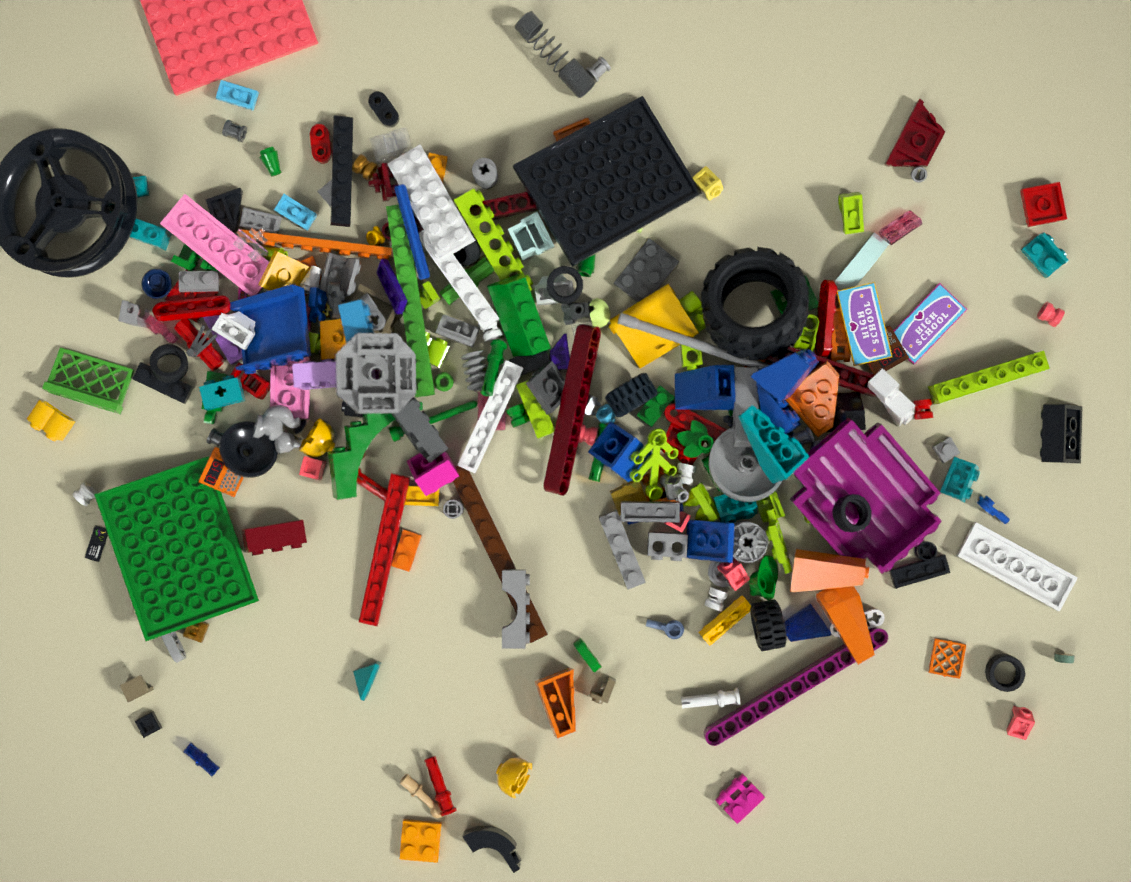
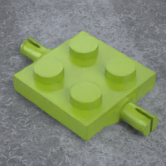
M774 508L766 510L769 518L766 534L768 540L773 542L772 554L774 560L778 559L779 564L783 565L785 574L791 573L793 570L790 565V558H788V551Z

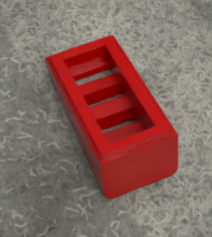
M238 362V364L236 365V367H237V366H240V365H243V364H242L241 362ZM236 367L230 374L234 375L235 378L239 377V375L242 372L240 370H236ZM244 373L240 378L242 388L255 398L263 400L270 390V382L254 373L250 374L251 376L245 384L244 382L249 374Z

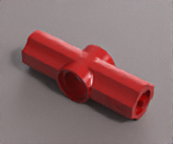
M182 319L176 324L174 329L186 341V345L190 349L199 330L189 319ZM202 333L198 342H200V340L203 338V336L205 335L204 333ZM207 337V339L204 341V343L202 344V346L209 340L208 337ZM211 342L197 357H200L212 371H215L226 360L212 346L213 343Z

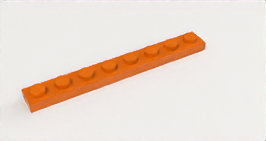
M239 229L238 237L247 244L263 242L264 246L269 247L280 244L282 248L293 249L296 246L301 247V250L312 251L313 249H320L321 253L337 251L339 255L350 256V253L358 254V257L369 258V255L377 256L378 260L394 258L393 249L389 247Z

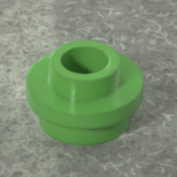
M442 372L435 377L434 384L438 390L445 392L453 387L454 380L450 374ZM444 378L448 381L445 386L441 385V380Z

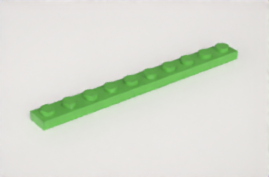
M399 204L386 206L397 280L407 298L403 311L407 345L416 354L415 397L435 395L416 266Z

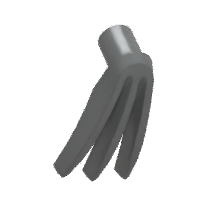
M203 325L190 349L187 350V355L196 357L217 335L214 334L202 346L212 331L209 329L200 342H198L205 329V325Z

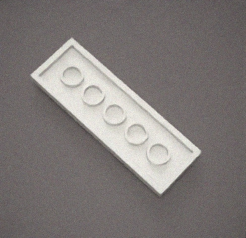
M421 145L414 147L388 163L398 184L406 185L411 207L441 260L475 241Z
M977 522L973 523L956 554L957 557L1057 611L1061 610L1078 578Z

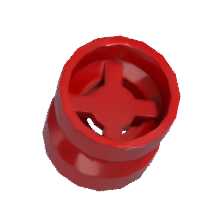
M932 399L912 401L916 405L914 420L934 418L931 411Z

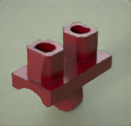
M381 163V167H378V173L372 174L373 180L369 181L368 185L375 188V193H381L383 202H387L391 198L397 197L394 189L397 185L390 184V179H395L387 163Z

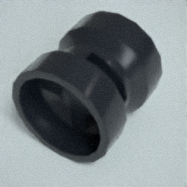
M922 541L920 545L913 549L915 556L922 560L929 561L937 555V547L932 542Z

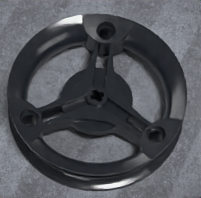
M56 128L40 131L28 136L16 144L0 163V246L12 259L28 268L52 276L73 278L88 275L103 268L119 254L127 243L137 215V191L133 176L126 163L108 146L81 132ZM71 149L85 152L100 162L111 183V189L108 190L104 198L90 196L88 188L81 180L65 174L59 160L66 153V150ZM37 163L41 177V187L35 199L37 216L30 230L22 237L15 219L16 195L24 176ZM48 165H51L54 177H52ZM91 203L101 204V211L90 210ZM102 217L103 221L107 224L99 238L81 253L62 259L48 257L45 248L58 233L74 231L89 218Z

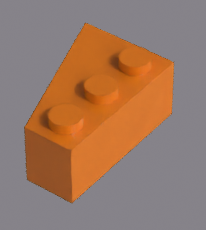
M570 667L534 681L553 734L557 739L576 731L574 669Z

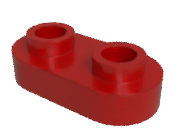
M316 124L310 130L312 156L318 163L323 164L330 161L332 157L330 132L326 126ZM322 131L321 136H316V133ZM323 149L324 154L318 155L319 150Z

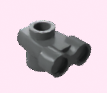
M591 302L562 304L564 323L571 325L575 324L576 320L589 318L590 313L593 311V306H589Z

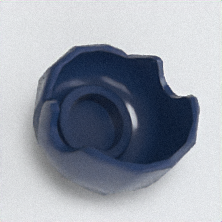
M159 268L150 269L144 274L142 289L147 296L153 299L163 298L171 290L172 280L166 271Z

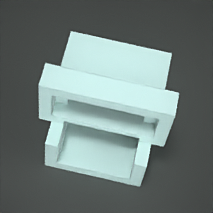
M538 212L521 219V223L508 229V233L522 261L536 254L538 256L555 247Z

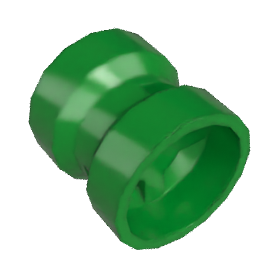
M523 403L506 410L507 415L512 418L511 425L513 428L530 421L529 416L525 415Z

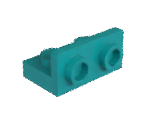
M1042 232L1026 244L1021 251L1045 278H1048L1069 260L1065 251L1053 243L1054 239L1049 234Z
M954 457L940 493L965 503L966 499L969 500L972 495L973 489L971 487L973 482H976L979 478V467L976 464Z
M725 494L713 497L720 516V522L735 523L737 520L743 518L750 519L758 514L756 501H738Z

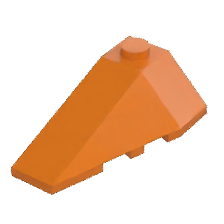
M855 587L824 589L816 594L818 603L856 663L859 665L875 656L861 598Z

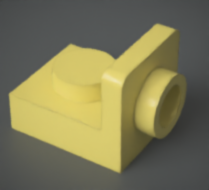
M707 166L692 177L709 201L719 196L724 189L721 180Z

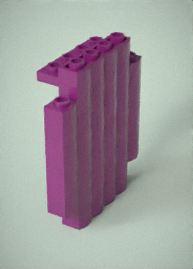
M847 418L819 444L813 447L807 453L809 458L793 472L804 487L790 498L792 503L838 555L862 559L867 558L881 574L891 570L896 561L905 558L911 548L920 545L924 537L934 533L942 522L937 515L926 507L928 504H933L941 493L885 427L878 422L863 433L851 419ZM851 494L860 495L870 505L872 514L870 523L865 529L860 531L845 532L836 525L833 519L834 504L841 497ZM848 502L845 507V515L848 521L855 525L859 519V512L852 502Z

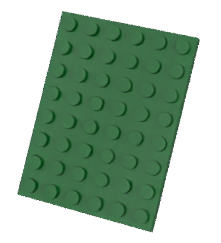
M209 456L94 494L145 641L259 601L222 493L198 482L209 460Z

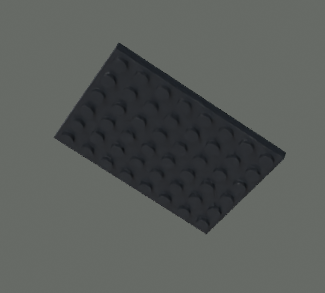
M643 96L513 165L514 171L572 267L702 194Z

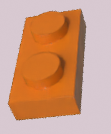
M403 529L391 566L410 572L422 535Z

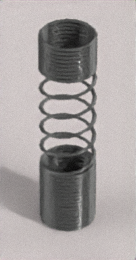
M533 11L527 12L516 23V31L523 36L527 43H534L533 49L535 51L541 50V58L548 57L547 65L555 64L553 71L559 72L558 77L561 78L563 83L570 88L576 97L581 98L593 88L596 81L575 58L562 69L555 71L559 61L569 51H566L558 60L549 64L550 57L562 46V43L548 55L542 56L543 50L555 39V36L550 38L541 48L535 49L538 40L549 29L544 30L537 39L529 42L528 40L532 39L542 29L543 23Z

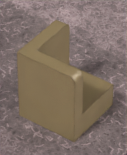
M142 675L119 685L128 703L154 690L153 686L147 687Z

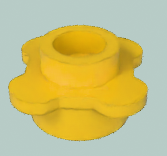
M374 226L373 230L368 231L366 234L367 242L370 245L380 246L381 243L385 242V238L378 226Z

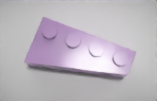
M334 359L322 360V362L304 361L303 363L292 364L294 388L310 390L336 387V363ZM372 369L371 377L378 380L379 371Z

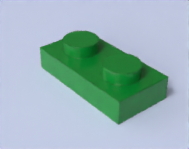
M662 386L657 388L658 394L647 401L636 415L650 427L655 424L666 407L675 398Z

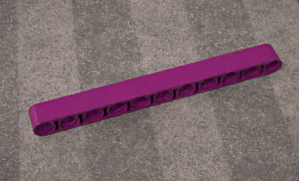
M879 627L869 629L875 651L887 643L888 634ZM880 631L882 637L880 640L875 641L874 634ZM841 645L707 726L703 734L706 742L711 746L721 744L856 661L846 645ZM848 651V659L842 661L841 654ZM831 661L833 664L832 668L828 671L825 670V663ZM812 671H815V679L808 680V674ZM798 681L800 683L799 688L791 690V684ZM782 691L783 698L775 700V693ZM760 702H767V707L764 710L758 709ZM745 711L751 713L750 718L747 720L741 719V715ZM727 722H734V727L732 729H725V724ZM712 731L718 733L717 738L714 740L708 738L709 733Z

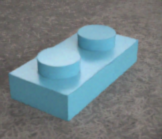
M221 80L215 98L219 101L254 111L259 92Z
M283 194L274 209L307 231L317 217L315 212Z

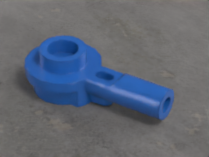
M987 495L979 497L977 503L986 512L996 516L1004 524L1010 521V518L1002 511H998L993 507L995 503Z

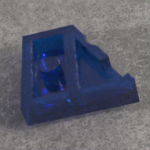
M810 603L784 621L786 636L790 642L832 635Z

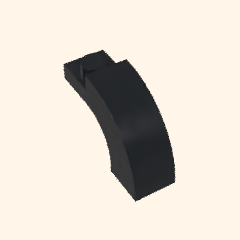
M476 826L464 831L463 838L473 853L482 848H492L503 856L513 873L520 869L521 858L516 851L513 852L516 849L517 843L507 832L493 826Z

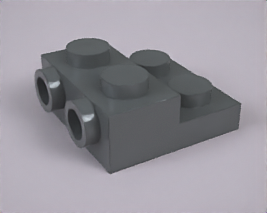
M553 361L540 366L532 374L533 377L526 382L546 415L551 414L560 405L565 384L564 378Z

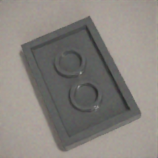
M649 238L614 282V285L633 300L639 302L658 290L679 261Z

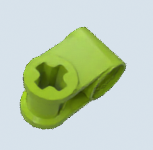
M808 315L807 318L813 321V327L811 329L804 327L802 335L793 345V348L809 349L813 352L819 320L814 315Z

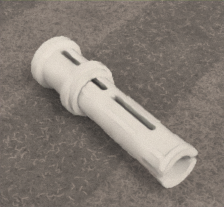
M735 688L732 691L719 690L713 694L681 696L682 709L719 705L721 707L728 704L740 705L739 689Z

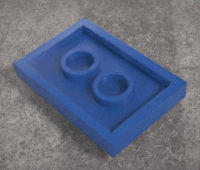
M700 520L688 521L687 558L733 563L734 523Z

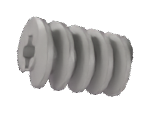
M480 158L475 161L472 167L475 182L482 189L493 188L498 182L495 163L488 158Z
M484 350L469 352L461 356L462 360H467L462 366L469 368L464 371L465 375H470V377L465 379L466 382L471 383L467 386V390L477 392L482 389L486 373L482 369L487 364L481 363L486 357L480 356V353Z

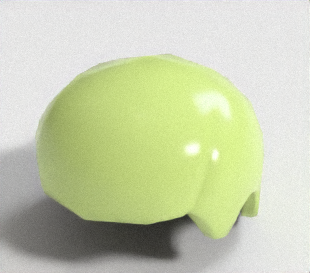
M594 298L589 306L594 308L590 313L593 326L602 328L609 323L610 309L605 301L600 298Z

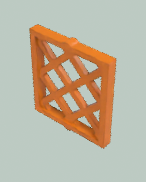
M934 638L928 673L960 679L966 644ZM944 642L948 645L942 649L939 643ZM952 645H960L961 648L955 651ZM936 646H938V648L940 649V651H938L937 653H935ZM950 647L953 653L947 656L944 651ZM962 651L961 658L957 654ZM940 653L945 657L942 661H939L936 657ZM955 655L959 661L952 664L950 658ZM934 659H935L936 662L938 663V664H936L935 666H933ZM948 661L950 667L945 670L942 664ZM959 664V669L957 671L955 666ZM940 666L943 672H935L934 669ZM953 668L956 674L950 675L947 672Z

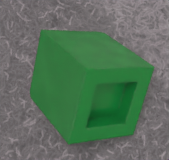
M184 244L179 256L174 255L171 262L194 271L200 258L197 257L198 254Z

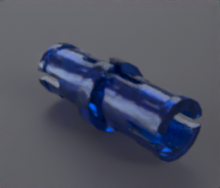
M192 742L183 751L196 762L195 765L197 767L203 768L211 777L220 769V766L207 757L208 754L206 752L203 753Z

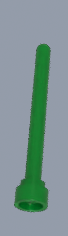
M473 400L430 416L429 423L433 424L476 408L478 403ZM395 425L389 428L394 442L404 437L405 433L400 426L397 427Z

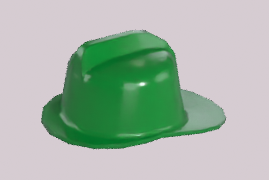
M764 556L760 562L759 569L750 575L749 586L751 596L763 597L766 600L774 598L779 571L777 562L772 556Z

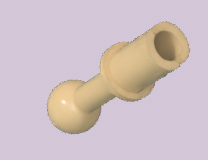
M405 774L399 783L411 793V797L417 796L430 808V813L434 818H441V809L438 802L435 803L421 790L422 784H418L409 774Z

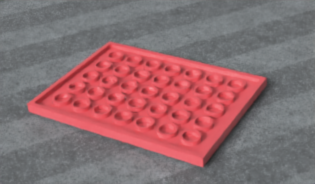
M140 0L176 96L319 44L303 0Z

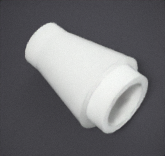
M311 266L300 283V286L304 288L305 294L309 295L310 287L319 288L321 268Z

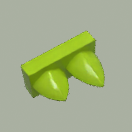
M702 482L695 485L688 492L689 498L682 502V505L687 507L701 506L696 513L695 520L715 521L720 517L713 499Z

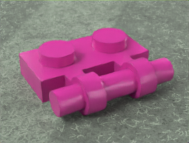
M743 773L738 778L735 777L732 780V784L726 790L723 789L715 799L719 805L724 801L729 803L724 807V810L737 824L765 798L752 782L746 787L743 785L748 779ZM739 789L741 792L733 799L731 795Z

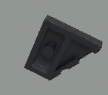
M241 188L205 199L210 214L232 232L238 231L243 194Z

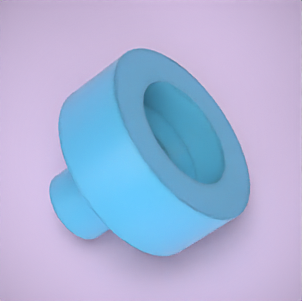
M609 404L600 407L596 413V418L602 424H607L610 421L614 423L616 420Z

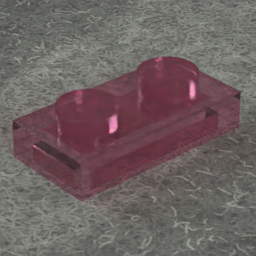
M909 210L879 230L880 237L890 245H893L921 226L922 220Z

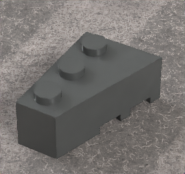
M413 397L399 413L391 414L415 449L431 463L448 450V447L438 435V430L429 423L430 418L427 414L419 409L420 403Z

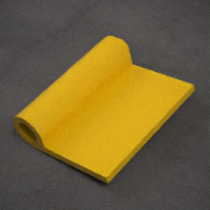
M669 283L621 312L636 317L641 321L689 337L699 334ZM620 313L611 318L608 325L613 334H618L640 369L680 345L679 343L644 331L617 324Z

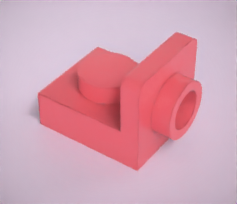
M734 557L733 563L722 562L717 566L718 570L725 576L729 585L735 591L750 580L741 563Z
M1014 706L1012 709L1014 716L1006 730L1007 735L1026 740L1035 724L1032 711L1025 707Z

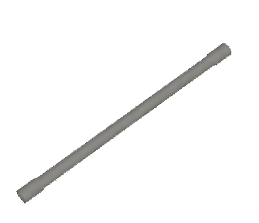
M620 313L617 324L638 329L750 368L761 370L771 365L759 360H749V357L743 359L729 355L726 349H720L718 346L641 321L624 313Z

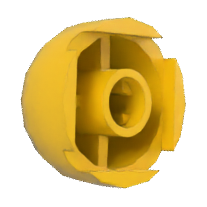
M317 419L306 439L302 440L299 451L310 457H320L326 452L332 451L335 446L333 442L335 435L332 427L324 420Z
M511 758L504 764L501 763L496 771L500 790L506 795L516 798L515 793L520 794L529 780L530 775L526 774L528 769L532 770V764L521 758Z

